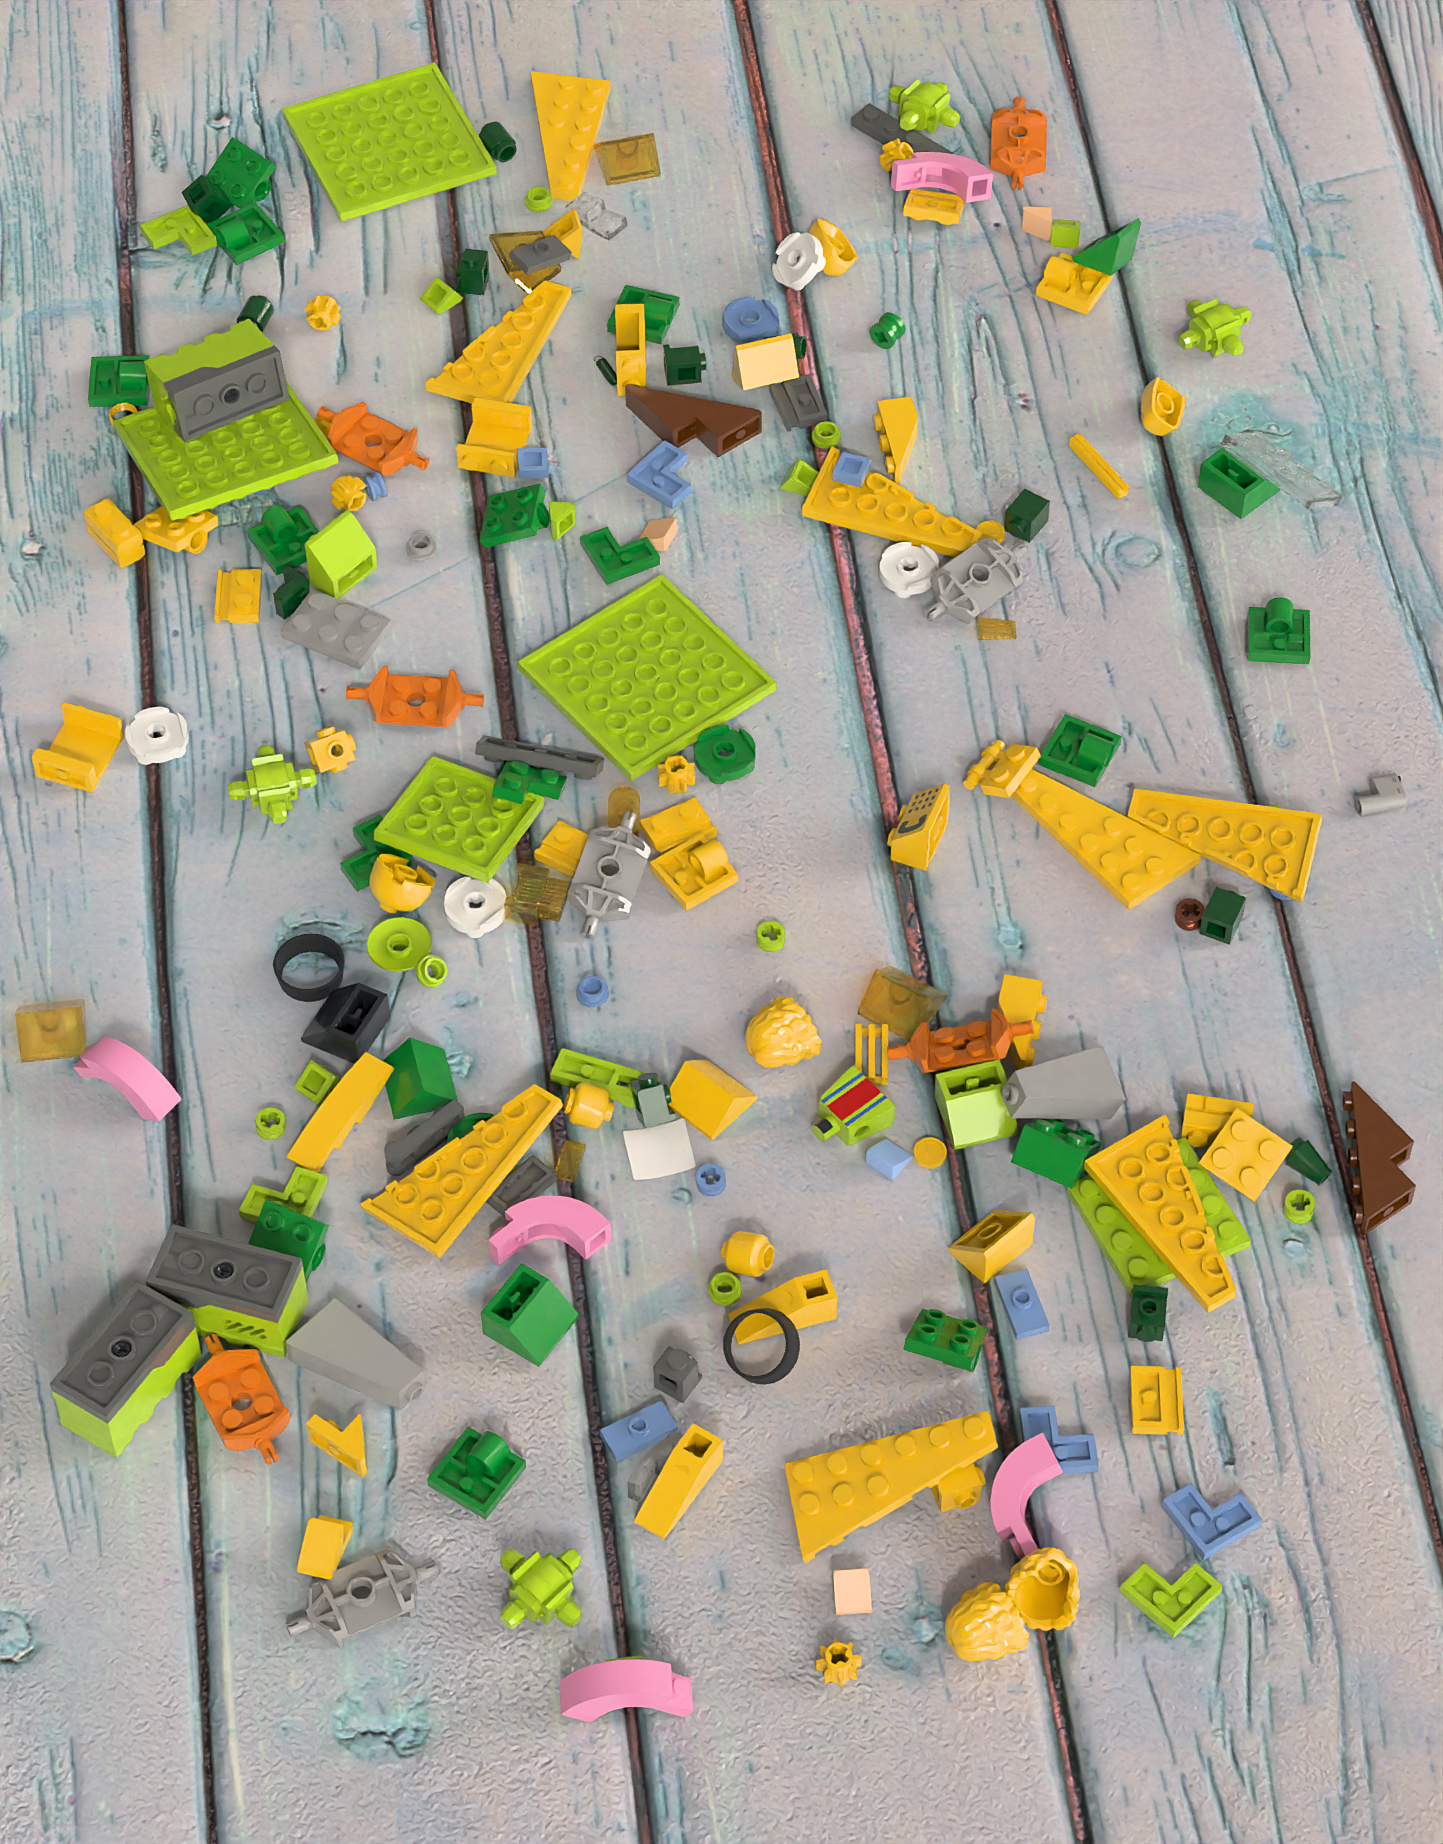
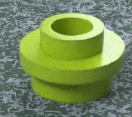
M533 187L525 196V206L533 212H544L553 204L551 194L544 187Z
M820 422L812 431V441L820 448L829 449L831 446L835 447L840 443L841 432L833 422Z
M424 956L416 965L417 979L426 987L432 988L441 985L447 976V965L438 956ZM428 966L431 967L433 971L431 977L429 976L427 971Z
M719 1273L708 1284L709 1298L718 1305H732L741 1297V1282L731 1273ZM721 1289H728V1290H730V1292H728V1293H722V1292H719V1291H720Z

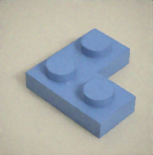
M664 440L627 473V482L673 510L691 493V484L674 474L687 462V453Z
M1055 1406L1020 1408L1019 1418L1023 1443L1043 1432L1063 1471L1062 1474L1098 1472L1099 1464L1094 1434L1059 1436Z
M1190 1483L1162 1500L1161 1507L1203 1560L1261 1527L1262 1518L1242 1493L1212 1510L1193 1484Z

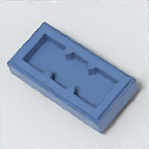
M1023 1269L996 1276L994 1278V1285L1016 1340L1048 1332L1050 1325L1028 1270Z
M662 1400L600 1429V1437L616 1463L678 1433V1426Z

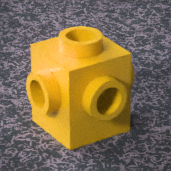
M329 726L316 731L317 737L304 741L312 767L316 772L322 773L329 769L331 773L339 772L348 768L347 762L355 760L353 751L356 750V745L351 734H346L345 730Z

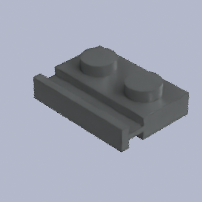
M810 374L782 381L781 384L777 385L774 383L769 384L770 394L787 432L791 431L793 427L799 426V429L828 421V414Z

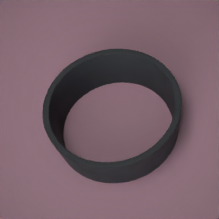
M302 934L287 940L280 946L274 956L273 968L282 990L288 996L298 1001L315 1002L327 998L332 990L339 988L343 979L345 958L341 947L331 938L320 934ZM319 952L326 954L339 967V972L330 982L317 988H297L289 985L282 979L285 965L292 958L302 953Z
M769 1308L754 1309L738 1315L729 1324L724 1335L723 1351L727 1363L734 1372L751 1383L766 1385L783 1379L794 1368L800 1352V1339L795 1325L785 1314ZM754 1313L766 1314L775 1319L781 1326L786 1341L785 1352L780 1363L769 1373L760 1376L742 1373L737 1368L731 1352L732 1338L736 1328L746 1317Z

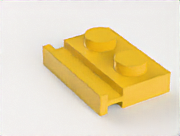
M916 188L910 189L904 204L903 216H908L918 221L925 219L934 220L944 225L958 224L965 207V201L955 194Z
M222 569L218 570L214 611L215 623H220V620H229V623H259L262 569H231V572H223Z
M696 797L640 820L641 831L652 848L658 852L659 856L700 833L708 840L717 837V828L711 824L709 816Z
M559 820L542 841L541 847L534 851L535 859L573 878L589 835Z
M1131 1365L1129 1381L1132 1434L1167 1435V1432H1176L1177 1435H1183L1184 1415L1181 1367H1176L1173 1370L1162 1366Z

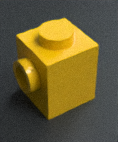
M974 1463L962 1470L957 1468L940 1478L941 1482L931 1488L941 1513L955 1508L966 1509L981 1500L982 1486H985V1477L979 1465L974 1466Z

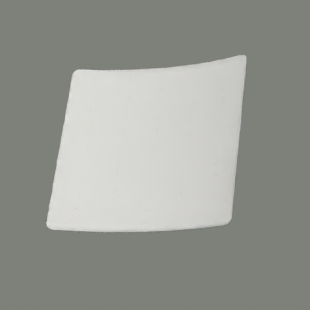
M684 1118L650 1128L623 1131L633 1179L636 1181L669 1176L696 1166Z

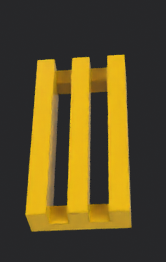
M855 1024V1067L862 1073V1037H868V1076L865 1077L874 1085H888V1024H882L881 1028H875V1024H868V1027H862V1024ZM875 1037H881V1077L875 1076Z

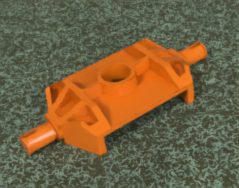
M1017 96L1013 100L1014 107L1012 109L1000 108L992 114L990 169L1011 176L1012 188L1016 190L1018 184V190H1021L1024 186L1023 177L1044 172L1046 169L1047 116L1040 110L1026 109L1025 98L1021 96L1019 102V96ZM1015 134H1022V135H1024V136H1023V137H1016V136H1014V135H1015Z
M360 402L344 409L340 413H335L325 408V406H321L318 409L317 417L331 423L328 434L329 443L335 451L376 472L378 471L382 475L392 476L403 466L407 467L409 464L420 468L422 471L425 468L427 469L429 459L415 453L418 443L416 428L413 427L410 432H407L369 413L365 402ZM371 443H378V444H380L379 446H372V447H368V446H367L368 444H371Z
M383 666L366 688L347 686L346 699L365 700L366 705L370 706L374 721L378 724L449 727L454 724L460 711L464 710L465 705L484 707L485 699L484 694H465V692H462V687L454 670H449L448 677L389 674L388 666ZM415 700L423 702L417 707L409 705L410 702Z
M996 1008L991 1009V1020L984 1022L974 1021L968 1025L952 1028L943 1027L931 1032L929 1031L927 1021L922 1022L910 1038V1042L904 1045L887 1047L890 1061L910 1057V1061H914L922 1074L1003 1059L1007 1055L1010 1043L1014 1042V1036L1034 1034L1032 1020L1011 1024V1022H1007V1019Z
M211 1334L212 1340L210 1336H207L204 1339V1343L207 1345L212 1357L193 1376V1382L225 1448L237 1452L251 1448L259 1449L267 1465L272 1464L271 1457L275 1463L279 1459V1455L272 1444V1439L285 1430L290 1422V1416L287 1407L284 1408L260 1361L257 1349L224 1350L217 1334ZM240 1399H248L252 1402L251 1406L245 1410H237L233 1407L235 1402Z

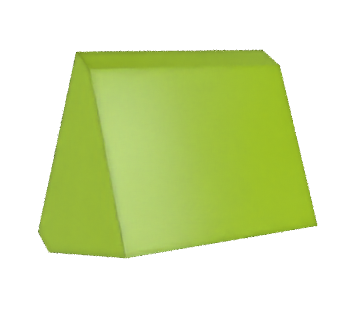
M548 501L551 536L554 541L576 526L575 504L572 502Z

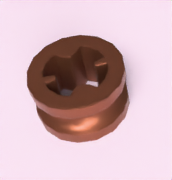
M1191 898L1180 901L1177 904L1175 922L1178 927L1187 931L1200 928L1202 915L1205 911L1204 905L1200 901Z

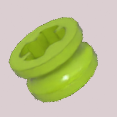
M776 921L763 922L757 929L756 942L758 947L766 952L780 950L784 946L786 935L783 925ZM771 933L772 936L776 937V940L771 941L769 937H766V934Z
M268 1107L262 1109L256 1115V1131L261 1138L274 1140L281 1137L285 1132L286 1119L281 1110ZM276 1120V1124H273L270 1128L265 1127V1123Z
M1297 1189L1291 1191L1285 1198L1283 1209L1285 1217L1296 1224L1307 1223L1313 1217L1315 1199L1305 1190ZM1302 1203V1208H1305L1303 1211L1296 1210L1297 1206L1294 1207V1204Z

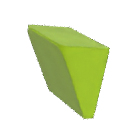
M1054 219L1051 231V246L1078 248L1081 222Z
M436 277L419 299L438 315H441L458 304L463 297Z
M798 459L788 468L780 488L788 492L808 496L819 472L801 459Z
M310 1060L293 1088L317 1105H321L342 1078L321 1063Z

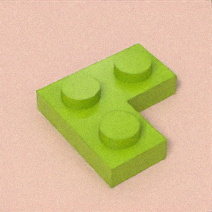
M188 205L140 225L141 234L154 250L176 240H180L192 256L217 246L216 236L204 221L191 211Z
M296 1166L283 1193L252 1184L239 1209V1216L242 1219L256 1223L265 1200H271L312 1218L328 1185V1176Z
M1144 1563L1120 1586V1593L1174 1639L1222 1592L1223 1585L1197 1563L1186 1571L1173 1585H1170Z

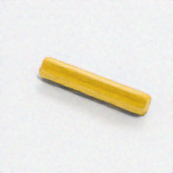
M1077 433L1069 439V447L1116 498L1121 499L1129 493V485L1082 434Z

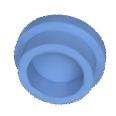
M588 976L577 986L576 996L582 1005L598 1007L607 1001L609 989L601 978Z

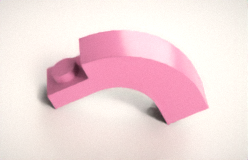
M941 152L912 153L911 159L893 161L890 187L894 191L923 187L941 188L955 193L967 203L990 199L993 173L984 165L966 157Z
M104 1036L96 1045L84 1050L80 1055L81 1059L73 1066L80 1077L99 1078L114 1086L127 1098L143 1120L160 1121L181 1100V1097L168 1080L146 1058L126 1044L110 1037Z
M540 1196L519 1202L505 1211L506 1226L496 1229L490 1239H488L490 1258L498 1266L528 1243L543 1238H553L566 1242L587 1260L611 1241L610 1221L595 1208L580 1200L564 1196Z
M1043 1432L1025 1441L1008 1455L996 1474L991 1490L990 1507L996 1531L1003 1542L1010 1539V1543L1019 1559L1030 1555L1032 1551L1038 1549L1025 1521V1507L1028 1498L1039 1485L1063 1473Z
M639 1659L608 1661L579 1669L559 1681L561 1715L589 1723L607 1712L625 1707H648L685 1717L693 1712L691 1678L672 1673L671 1664Z

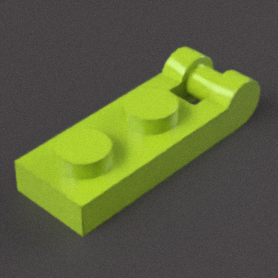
M562 1048L550 1073V1079L552 1082L573 1088L580 1082L605 1088L609 1091L610 1099L619 1101L625 1107L635 1108L629 1083L637 1081L638 1077L645 1073ZM620 1081L627 1083L628 1087L620 1086Z

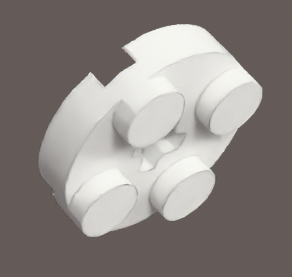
M799 232L790 234L780 243L775 254L779 256L777 264H772V272L779 283L796 291L801 290L825 266L826 259L823 257L821 242L807 232L803 234Z
M911 542L896 543L888 547L882 554L879 565V577L882 583L888 589L894 591L897 597L908 598L911 595L923 593L932 587L930 579L933 573L939 570V560L935 552L925 545L921 544V548L911 546ZM904 566H908L909 568L915 567V569L913 571H906L904 570Z
M152 707L142 710L134 716L135 720L130 726L128 724L125 729V737L129 751L137 757L139 763L144 765L161 763L173 758H180L185 754L189 734L187 723L182 715L177 713V716L169 713L168 708ZM154 732H159L160 735H163L159 738H152Z
M470 876L463 877L452 883L446 890L444 896L446 920L453 928L466 933L471 938H479L484 933L497 928L508 915L506 892L502 885L492 878L489 883L478 879L471 880ZM482 902L481 907L476 909L470 908L469 903L477 904Z

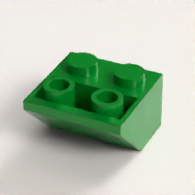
M1223 448L1201 463L1198 482L1199 489L1240 519H1243L1282 490L1280 483L1242 455Z
M1036 1119L1024 1125L1011 1163L1071 1189L1087 1173L1084 1169L1085 1160L1097 1154L1102 1145V1142L1094 1139L1095 1135L1081 1128L1072 1130L1063 1126L1065 1122L1061 1119Z
M522 1263L481 1311L484 1335L538 1367L579 1318L577 1311L548 1278Z

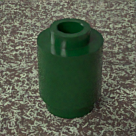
M491 122L482 127L479 138L489 154L500 162L511 160L517 151L516 143L502 124Z
M250 296L237 318V323L250 319L263 333L274 313L271 302L264 296Z

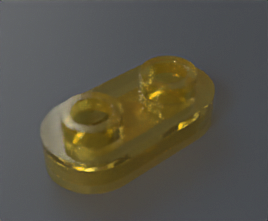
M618 787L610 793L608 798V828L620 826L625 811H630L629 819L632 812H634L637 818L632 828V834L638 837L640 832L639 793L631 787Z

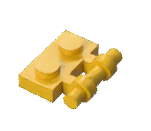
M995 740L991 746H987L981 753V760L977 764H973L967 771V778L964 780L963 785L968 790H973L977 784H980L985 795L1010 798L1041 757L1037 747L1011 744L1006 752H1003L1005 744L1001 740Z

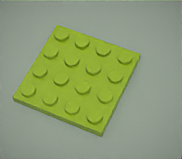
M432 756L374 830V840L489 883L543 809L545 797L528 792L523 804L492 797L494 784L497 779Z
M1186 1137L1176 1140L1184 1166L1189 1170L1205 1210L1204 1216L1208 1226H1211L1215 1235L1214 1240L1220 1255H1223V1258L1249 1248L1251 1244L1250 1237L1207 1170L1198 1164L1200 1159ZM1091 1176L1080 1179L1072 1189L1066 1187L1067 1195L1130 1297L1133 1293L1134 1284L1155 1287L1177 1278Z

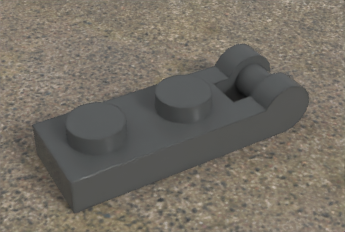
M454 1099L446 1106L439 1107L432 1117L423 1124L413 1127L400 1142L392 1141L387 1143L384 1148L387 1172L392 1176L402 1175L446 1141L452 1127L454 1130L460 1124V1120L465 1117L464 1107Z

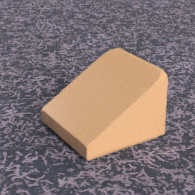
M1023 207L1022 230L1043 240L1050 241L1052 207Z
M677 519L650 520L639 539L648 537L655 550L665 553L677 533Z
M869 1569L834 1571L832 1583L836 1615L872 1613Z

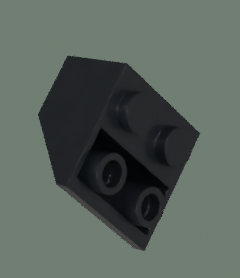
M361 983L332 990L301 1037V1042L355 1064L365 1052L369 1051L390 1018L388 994Z

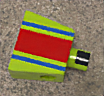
M853 1065L820 1097L818 1102L820 1121L812 1126V1130L821 1142H825L836 1134L846 1145L852 1146L894 1124L895 1105Z

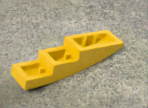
M365 1052L324 1100L286 1157L305 1169L319 1173L334 1148L339 1150L354 1124H361L394 1068Z

